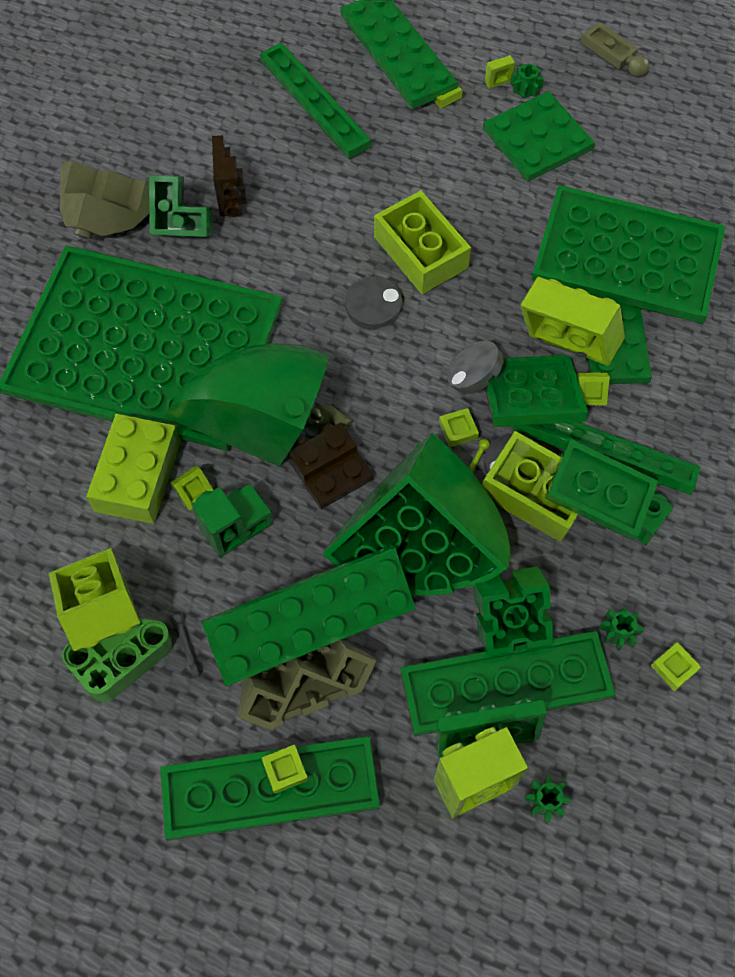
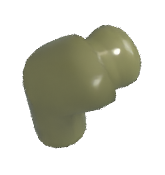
M331 405L312 408L307 422L312 426H324L328 423L335 426L342 423L346 430L353 423L350 418Z

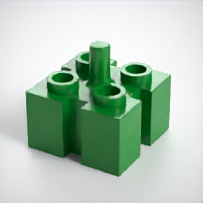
M538 566L512 571V579L502 580L500 575H497L485 583H475V587H473L474 600L480 613H476L478 636L487 656L514 652V644L522 642L525 643L527 649L554 644L552 620L546 609H551L550 587Z

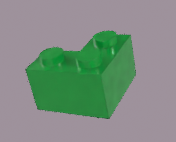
M149 175L151 235L198 237L212 235V207L184 205V176Z
M251 484L244 488L233 490L227 497L221 488L218 487L213 491L202 493L191 504L200 531L219 558H222L273 525L271 511Z

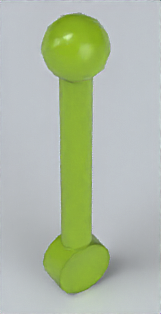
M481 439L478 443L479 449L469 466L472 473L484 451L490 446L488 439Z

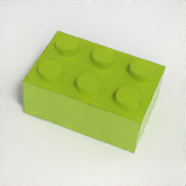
M422 190L374 215V238L422 295L469 268L471 247Z
M537 277L520 305L530 337L540 338L545 343L575 353H586L588 359L607 366L610 365L625 339L619 304L609 298L601 299L590 295L587 291L580 288L573 289L564 286L554 279L547 280Z
M115 414L86 495L94 512L155 524L181 444L175 425Z
M514 431L486 475L482 485L495 505L561 543L578 515L545 499L561 457Z
M112 548L49 573L57 617L73 651L93 647L104 638L114 634L126 633L133 626L140 624L126 580Z
M495 727L488 728L475 736L476 742L465 747L462 743H457L442 752L444 757L439 759L434 782L452 819L515 789L527 771L528 767L507 727L496 731Z

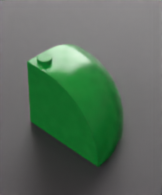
M292 344L253 345L227 353L200 369L181 388L172 401L165 417L280 467L304 429L322 383L329 355L315 349Z
M432 432L370 493L344 523L322 553L334 565L339 566L393 545L396 548L411 595L434 596L451 594L456 589L468 586L473 588L475 583H485L502 573L509 566L510 544L504 522L483 485L464 462Z

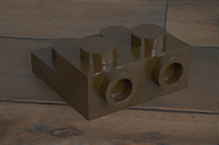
M223 135L212 136L213 181L220 216L237 217L242 215V204H247L245 187H240L244 185L243 169L237 168L236 157H231L230 147H225Z
M328 423L322 426L317 431V436L308 441L306 438L298 439L288 453L290 465L321 510L374 480V474L357 452L356 443L342 423L335 426Z

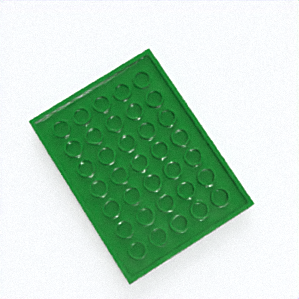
M65 245L0 379V394L113 422L115 414L175 425L181 440L228 451L230 445L165 417V414L181 388L207 364L241 348L268 344L283 305V298L274 294Z

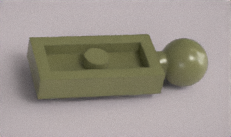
M596 23L582 34L580 43L620 70L625 65H628V70L634 77H641L647 73L649 69L648 59L642 55L636 56L637 47L602 23Z

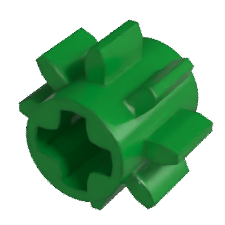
M533 64L517 66V72L511 74L510 84L514 85L513 93L517 92L523 98L532 95L537 96V91L542 89L544 78L540 77L541 69H538Z
M625 606L616 614L611 609L608 610L605 615L608 621H603L599 626L600 630L606 631V638L603 642L616 644L618 651H620L625 643H628L633 648L638 642L635 636L641 635L644 631L643 627L637 626L639 614L633 615L627 612ZM616 626L618 628L624 626L626 627V629H622L621 631H619L616 628Z
M550 776L545 778L543 785L534 780L530 786L535 794L526 795L524 801L533 805L534 809L531 811L530 816H535L537 813L543 815L545 824L550 822L553 813L562 819L565 816V812L560 806L571 802V798L564 797L562 792L565 783L556 785L552 783ZM550 793L553 795L554 800L552 804L549 803L545 806L541 800Z

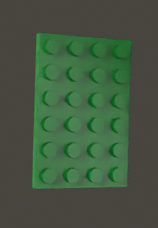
M558 185L531 280L535 281L537 277L547 280L554 279L564 286L573 289H583L590 295L599 298H609L615 302L704 324L708 314L726 226Z

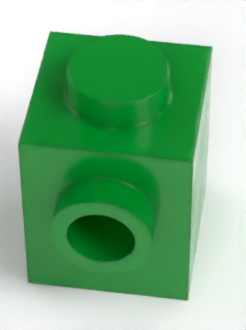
M659 493L653 494L638 538H636L645 546L658 532L674 508L663 495Z

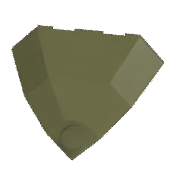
M74 161L62 162L60 212L65 226L75 229V235L86 239H92V235L105 236L133 229L149 214V180H133L110 170L97 171Z
M344 638L246 678L242 682L238 718L272 730L283 725V721L300 714L305 716L329 706L328 703L345 695L350 697L362 692L377 660Z

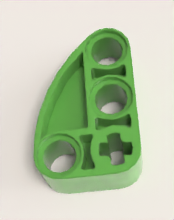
M139 619L140 624L133 626L128 632L111 635L100 640L93 647L81 648L73 651L69 642L63 650L62 659L92 698L102 703L109 702L172 650L173 639L164 623L158 620ZM155 634L163 635L160 643L156 645L148 644L149 639ZM88 654V658L84 663L75 665V660L79 655ZM136 656V661L133 665L129 667L121 666L126 657ZM103 678L106 685L99 688L97 682Z

